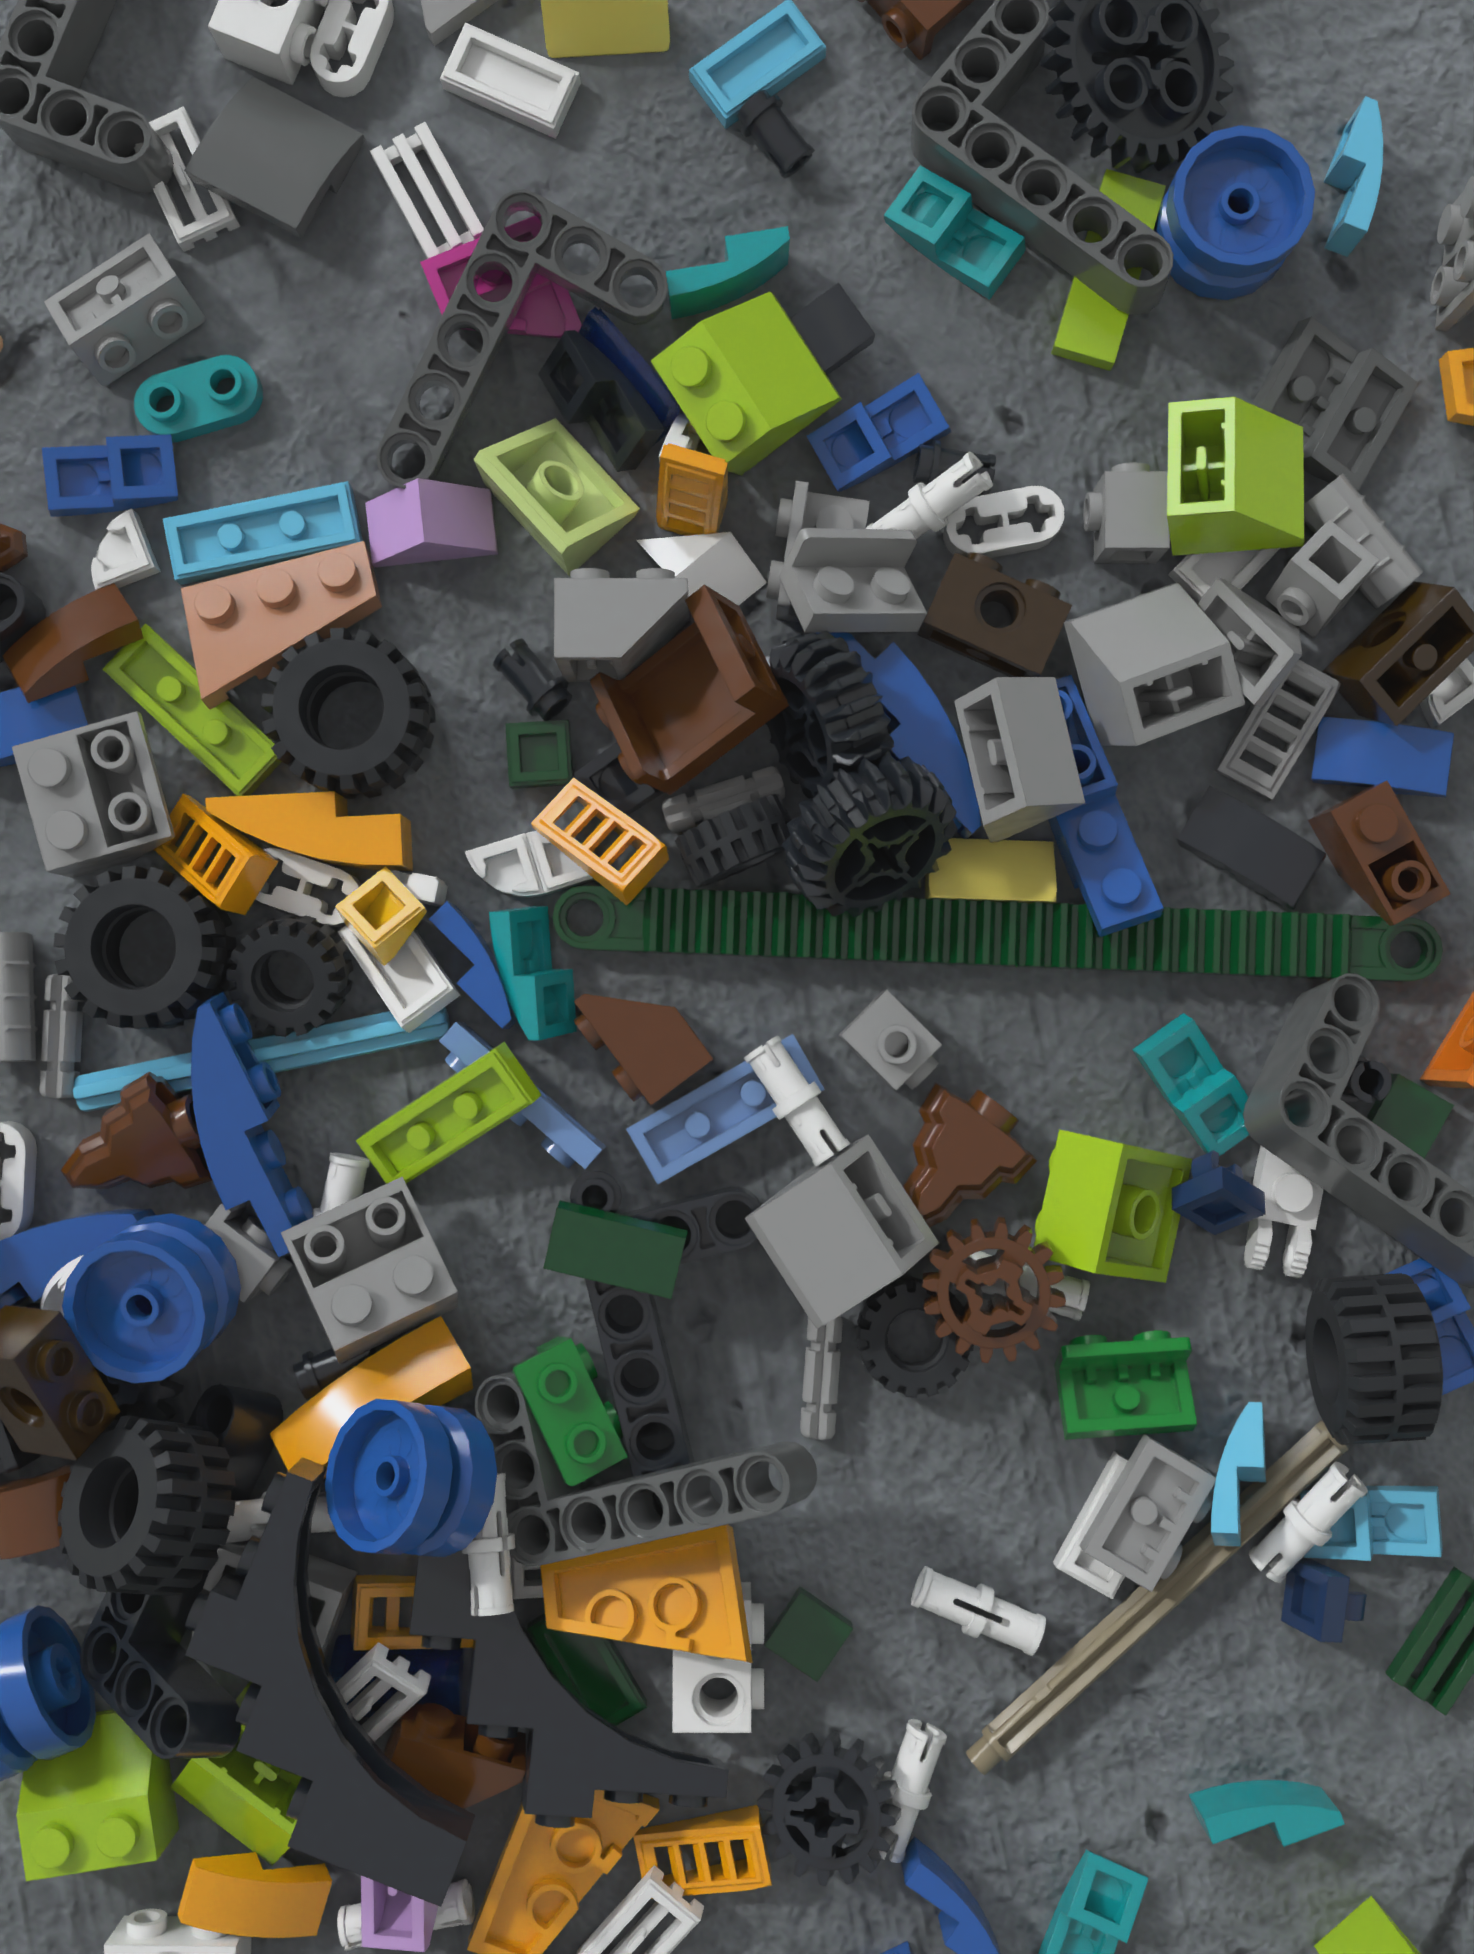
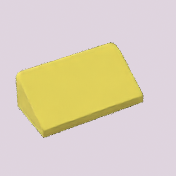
M541 0L546 49L551 58L665 52L670 48L668 0Z
M951 838L948 841L952 850L947 855L937 858L939 870L934 873H927L925 876V899L1018 901L1023 903L1043 902L1049 904L1057 902L1054 842L1002 840L990 842L989 839Z

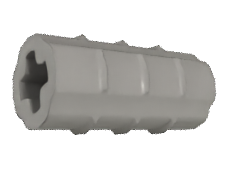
M1342 473L1304 504V522L1315 534L1330 519L1380 559L1359 587L1362 594L1377 609L1407 587L1423 571L1405 550L1406 545H1401L1385 525L1386 520H1381L1365 501L1366 495H1361Z
M0 932V1063L36 1061L35 1032L38 1028L35 1026L34 1000L37 996L34 994V968L37 965L33 963V935L27 932Z

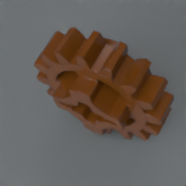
M998 1217L993 1231L984 1232L977 1218L971 1219V1236L963 1239L959 1233L951 1229L947 1232V1241L951 1250L947 1253L933 1248L930 1252V1261L939 1269V1272L923 1273L922 1287L937 1292V1294L931 1295L924 1300L925 1314L936 1315L942 1313V1317L935 1324V1333L939 1338L955 1332L957 1334L955 1341L956 1353L964 1354L973 1344L979 1346L980 1357L983 1363H989L993 1349L1003 1348L1009 1362L1016 1361V1344L1024 1341L1028 1347L1037 1351L1041 1346L1036 1330L1041 1327L1045 1330L1056 1331L1058 1327L1057 1320L1048 1309L1049 1307L1058 1308L1065 1306L1066 1298L1064 1292L1050 1286L1064 1279L1061 1265L1044 1266L1053 1254V1251L1047 1241L1033 1248L1030 1246L1032 1239L1031 1227L1027 1225L1022 1226L1014 1236L1008 1234L1005 1217ZM998 1249L993 1256L977 1260L970 1257L971 1254L981 1250ZM1025 1263L1031 1267L1037 1278L1036 1297L1032 1296L1029 1290L1021 1287L1019 1284V1278L1023 1273ZM998 1278L1004 1281L1006 1296L994 1293L989 1300L983 1299L981 1283L992 1286ZM950 1282L956 1285L957 1290L967 1296L968 1301L962 1316L956 1311L949 1296ZM1011 1320L1016 1323L1003 1329H990L992 1325Z

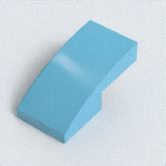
M1367 96L1364 97L1346 124L1324 179V183L1346 191L1324 248L1346 257L1349 256L1368 231L1381 183L1383 167L1382 121L1378 101Z
M1248 1402L1237 1419L1223 1451L1212 1501L1211 1535L1214 1546L1241 1547L1240 1481L1266 1482L1265 1428L1262 1402Z
M1366 1486L1368 1492L1362 1498L1360 1497L1330 1528L1332 1537L1322 1547L1314 1545L1304 1555V1558L1371 1561L1373 1554L1441 1557L1443 1545L1438 1486ZM1304 1490V1491H1302V1492L1300 1493V1500H1301L1310 1490Z

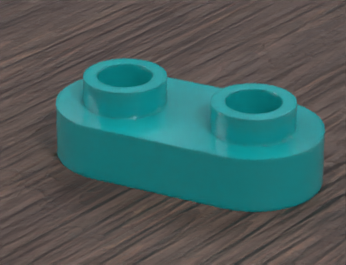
M220 355L147 378L139 386L135 394L134 410L139 422L151 435L171 434L172 443L181 442L250 420L261 407L263 387L256 373L243 359L232 355ZM225 378L235 379V386L232 391L227 394L217 393V386L221 380ZM174 396V404L171 409L166 412H157V403L162 397Z

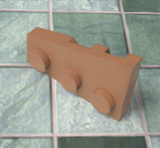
M365 541L181 588L201 700L211 710L229 699L226 693L254 675L259 680L269 675L272 667L279 669L280 667L277 662L284 658L281 655L289 647L293 646L298 650L307 645L304 637L317 632L323 639L331 638L330 628L346 629L382 608L371 554Z

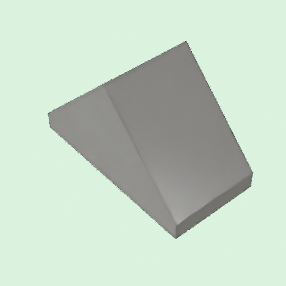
M1217 577L1197 605L1230 642L1242 693L1253 705L1262 707L1302 656L1300 629L1228 581Z

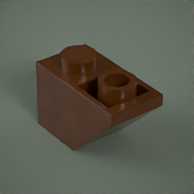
M1388 781L1364 789L1308 820L1338 875L1389 926L1396 925L1451 894Z
M583 994L574 1001L582 1012L580 1016L574 1019L575 1024L596 1051L605 1044L620 1063L611 1072L633 1102L644 1096L650 1105L654 1104L714 1059L675 1007Z
M415 1703L395 1722L383 1753L427 1790L466 1809L522 1783L526 1772V1733L518 1731L516 1738L481 1736L478 1734L479 1725L467 1724L465 1716L454 1714L448 1708L436 1703H426L423 1705Z

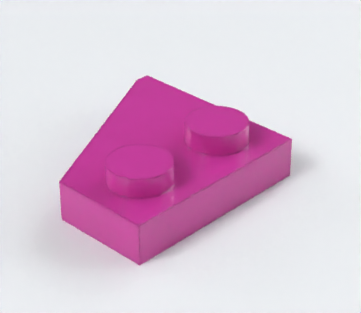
M534 215L505 227V231L513 240L527 242L538 235L542 224L539 218ZM480 238L420 262L442 315ZM489 270L479 278L476 290L478 295L484 300L498 302L506 298L511 292L512 280L502 271ZM537 273L507 334L560 339L565 331L576 330L585 337V331L568 290Z

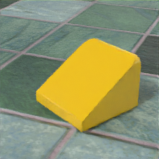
M386 866L335 906L349 930L383 966L395 957L427 913L426 908Z

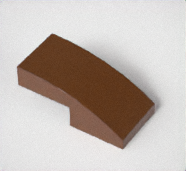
M115 583L90 592L50 614L19 638L2 657L27 703L88 681L89 678L83 661L144 638L138 618Z

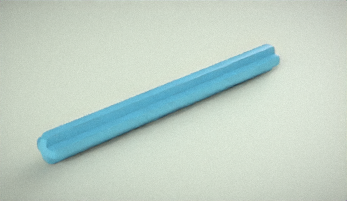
M444 1007L412 1032L408 1033L400 1027L392 1013L386 1011L323 1024L299 1036H296L294 1031L286 1037L270 1035L251 1039L248 1042L258 1062H267L274 1073L441 1039L450 1029V1020L447 1009ZM192 1052L79 1075L74 1081V1099L79 1109L84 1112L113 1107L121 1102L120 1092L123 1087L148 1072L156 1076H162L176 1093L191 1091Z

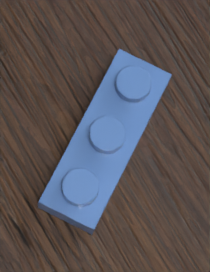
M455 1022L439 1040L441 1044L451 1051L444 1060L456 1072L493 1049L487 1041L465 1022ZM535 1084L542 1095L534 1103L509 1119L519 1126H522L528 1119L547 1136L540 1144L551 1156L568 1169L575 1162L586 1169L606 1146Z
M791 1034L782 1039L781 1043L808 1084L815 1081L821 1091L825 1090L795 1036ZM744 1061L631 1125L626 1130L658 1185L776 1118L777 1116L772 1109L777 1105L751 1065Z

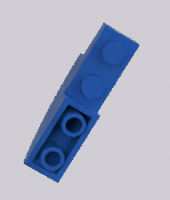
M829 632L835 638L842 637L848 644L849 651H857L861 656L863 669L866 672L873 673L872 683L877 693L883 695L881 704L884 713L891 718L888 724L893 730L890 736L894 740V747L889 750L891 756L896 761L909 756L915 763L924 765L929 772H933L945 787V791L951 797L952 805L957 811L953 818L958 829L957 833L963 839H967L982 825L979 805L967 758L956 731L937 696L918 669L894 642L874 659L849 632Z
M1068 675L1056 679L1085 803L1048 819L1073 887L1074 889L1080 888L1098 935L1102 937L1161 917L1163 906L1116 797L1118 783L1073 677Z
M223 991L210 997L197 1008L192 1037L191 1084L193 1108L200 1144L211 1178L225 1210L250 1200L277 1256L280 1257L289 1253L281 1232L313 1218V1209L303 1189L299 1186L292 1187L282 1167L286 1164V1157L278 1137L270 1129L264 1131L261 1125L269 1121L280 1107L277 1098L281 1096V1089L277 1077L267 1062H258L248 1040L252 1039V1029L247 1016L237 1003L230 1005Z
M117 1209L90 1213L32 1228L1 1240L0 1309L4 1305L17 1306L28 1296L31 1297L33 1302L41 1300L51 1278L67 1263L82 1255H86L145 1216L156 1214L152 1209Z

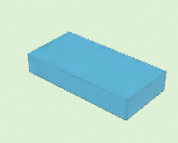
M785 0L690 68L689 80L723 127L727 129L739 120L737 117L739 110L756 93L766 90L772 97L825 59L826 46L792 0Z

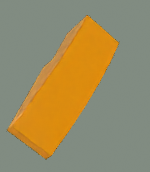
M335 791L205 798L207 812L244 833L288 852L346 867L381 870L386 866L390 871H413L411 821L401 814L348 816L347 799Z
M439 1316L402 1336L333 1381L270 1433L271 1439L287 1471L302 1457L327 1467L329 1454L340 1428L357 1408L374 1399L441 1406L473 1389L471 1367L443 1318Z

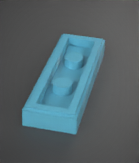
M348 481L163 518L174 580L180 585L233 575L363 541L353 489Z

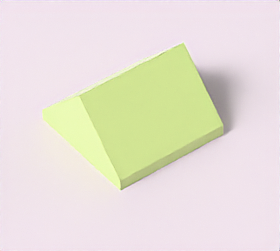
M556 418L479 450L474 458L485 486L491 490L492 494L568 576H570L572 570L578 569L618 533L640 510Z

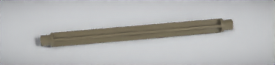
M1320 1420L1304 1437L1266 1470V1482H1253L1240 1494L1241 1547L1349 1450L1346 1445H1341L1337 1443L1335 1438H1332L1323 1421ZM1210 1521L1182 1547L1180 1561L1167 1579L1160 1578L1152 1592L1139 1586L981 1730L983 1736L966 1751L968 1758L983 1775H986L1002 1759L1008 1762L1022 1747L1241 1547L1214 1546Z

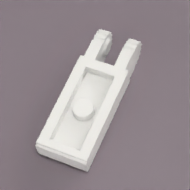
M1285 1108V1113H1286V1115H1287V1117H1288V1119H1289L1288 1112H1287V1110H1286V1108ZM1260 1145L1252 1185L1265 1192L1266 1214L1251 1220L1249 1223L1244 1252V1265L1247 1268L1263 1269L1270 1253L1273 1236L1272 1221L1289 1224L1282 1258L1283 1273H1285V1276L1302 1278L1305 1269H1307L1308 1256L1312 1246L1311 1229L1316 1230L1323 1188Z

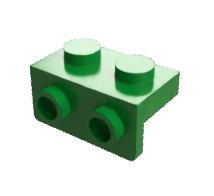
M1154 1330L1139 1333L1133 1336L1132 1341L1107 1342V1337L1102 1335H1084L1073 1338L1069 1341V1345L1062 1346L1054 1368L1064 1439L1193 1431L1197 1426V1419L1186 1362L1192 1352L1190 1338H1171V1333L1168 1331Z
M558 1336L536 1347L538 1354L514 1366L513 1374L564 1482L569 1486H575L628 1456L620 1441L623 1433L618 1414L609 1401L602 1403L592 1382L593 1379L598 1377L589 1353L582 1343L575 1345L572 1338Z

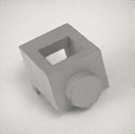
M221 1203L205 1226L222 1238L236 1260L241 1284L239 1299L245 1303L260 1295L262 1291L271 1296L283 1283L294 1266L287 1260L290 1254L277 1256L259 1219L249 1216L245 1221L240 1217L247 1207L244 1203L225 1210L223 1203Z

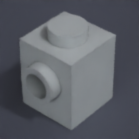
M1145 463L1118 464L1113 466L1111 471L1104 472L1093 492L1086 493L1083 523L1085 531H1094V564H1156L1170 548L1167 520L1168 471H1150V466Z
M1329 519L1290 559L1265 599L1278 609L1285 620L1301 627L1314 638L1354 596L1380 559Z
M888 990L882 991L838 1035L893 1090H897L903 1083L913 1090L939 1064L932 1054L942 1044Z

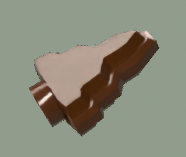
M151 1072L123 1087L120 1092L121 1102L105 1111L102 1116L101 1131L83 1139L61 1169V1172L72 1188L109 1189L131 1180L148 1188L174 1182L187 1189L213 1181L200 1144L192 1094L179 1098L175 1090L162 1076H156Z
M935 1082L918 1109L924 1123L912 1143L917 1165L902 1187L930 1228L947 1220L962 1200L985 1199L1001 1182L1016 1184L1037 1162V1159L1010 1135L1019 1120L999 1103L978 1089L967 1102L952 1094L946 1087Z

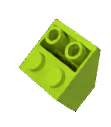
M1237 397L1168 403L1167 520L1172 555L1303 547V427Z
M249 1681L235 1700L239 1708L252 1683L251 1681ZM241 1724L238 1742L229 1754L223 1758H191L170 1788L273 1866L290 1848L287 1845L297 1820L287 1817L286 1813L301 1776L236 1751L246 1727Z

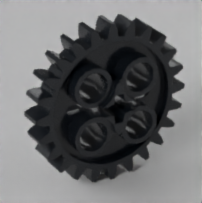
M1201 0L1058 1L1048 12L1055 23L1043 32L1041 37L1044 42L1055 49L1040 61V64L1048 70L1057 72V79L1048 85L1045 91L1046 94L1063 95L1065 103L1055 115L1057 119L1074 116L1077 124L1071 135L1073 141L1082 138L1088 133L1093 138L1090 156L1096 158L1109 148L1111 149L1112 168L1118 169L1131 160L1135 173H1141L1153 164L1157 171H1161L1175 161L1179 163L1185 159L1193 146L1214 132L1212 125L1226 116L1227 112L1219 101L1233 92V87L1221 79L1220 76L1234 66V61L1220 56L1218 48L1230 39L1229 34L1222 32L1213 33L1211 24L1220 14L1218 8L1203 12L1199 6Z

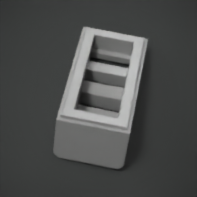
M1298 660L1262 707L1250 704L1214 772L1268 801L1273 800L1329 708L1341 683ZM1283 684L1310 697L1308 703L1281 689ZM1271 704L1297 717L1299 720L1295 727L1268 713L1267 711ZM1260 728L1286 742L1282 751L1253 736L1256 729ZM1247 750L1273 764L1274 766L1270 774L1239 759L1243 751Z

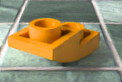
M256 1852L193 1858L177 1914L182 1924L222 1934L260 1938L317 1936L333 1881L325 1863L263 1870Z

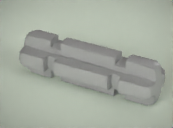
M770 766L752 772V778L744 780L743 775L694 790L695 795L688 798L684 793L665 799L662 802V810L668 829L672 833H679L696 827L695 822L713 819L723 812L733 810L747 802L751 803L764 796L768 797L772 794H779L781 799L785 797V787L777 767Z
M58 974L48 975L45 979L44 1000L50 1001V1010H44L41 1061H47V1070H40L39 1091L42 1096L47 1098H73L74 1081L80 1075L79 1071H74V1063L81 1062L83 1012L77 1011L78 1002H84V1000H72L64 987L72 982L71 977Z
M841 1316L817 1329L808 1317L807 1340L811 1341V1346L806 1347L802 1393L803 1401L807 1402L806 1407H801L800 1430L802 1436L810 1439H831L835 1434L836 1413L832 1409V1404H837L841 1352L840 1349H836V1344L842 1342L843 1321Z

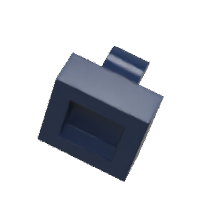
M1214 1150L1193 1159L1191 1164L1193 1179L1172 1188V1210L1213 1235L1266 1214L1265 1192L1244 1180L1241 1167L1237 1164L1227 1168L1219 1167V1153Z
M1302 1558L1287 1573L1281 1621L1319 1642L1342 1643L1345 1620H1364L1367 1594L1349 1591V1576L1311 1558Z

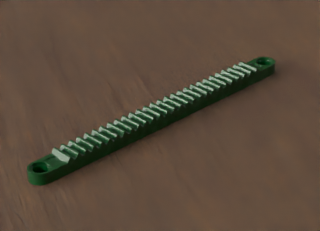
M603 886L573 887L561 895L555 904L552 915L554 929L560 939L573 948L585 951L1334 979L1346 973L1358 974L1368 981L1406 982L1424 979L1438 967L1443 953L1439 934L1433 926L1424 920L1408 917L1396 925L1389 926L1380 916L1350 914H1307L1299 912L1281 913L1273 911L1255 912L1248 910L1229 911L1222 909L1203 910L1197 908L1178 909L1163 907L1161 917L1099 937L1086 904L903 897L900 903L894 899L885 902L877 913L867 907L859 916L853 918L847 911L833 917L826 908L817 909L812 902L805 898L803 893L649 887L643 888L626 906ZM589 900L600 906L604 919L598 932L591 936L583 937L571 931L568 926L567 917L569 910L574 904L579 901ZM1401 932L1410 933L1415 936L1421 946L1420 959L1410 968L1399 966L1391 957V943L1395 936Z

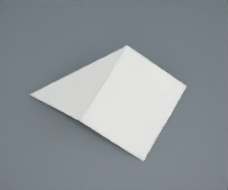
M731 532L636 540L661 568L674 571L675 578L688 579L689 596L705 584L730 601L740 605L767 583Z

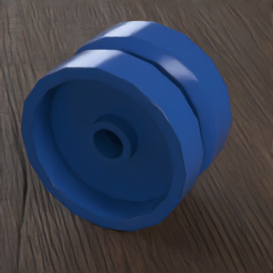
M1238 125L1214 131L1193 146L1176 172L1161 202L1154 229L1155 232L1169 243L1173 252V267L1170 275L1174 281L1199 297L1229 300L1252 294L1271 280L1282 266L1286 257L1292 252L1312 220L1315 188L1309 165L1291 142L1264 128Z
M173 1213L145 1216L80 1259L67 1278L62 1303L64 1318L92 1365L106 1376L134 1384L162 1381L186 1367L203 1349L221 1336L236 1315L241 1292L236 1260L222 1238L198 1220Z
M374 1399L357 1408L340 1428L328 1459L325 1479L327 1509L337 1535L354 1551L374 1554L401 1555L405 1553L418 1556L447 1557L465 1549L483 1529L494 1503L497 1465L493 1442L483 1423L465 1409L386 1399Z
M37 1605L7 1618L0 1624V1782L28 1770L37 1759L52 1760L80 1748L92 1736L96 1719L95 1692L81 1671V1647L66 1621L49 1607Z

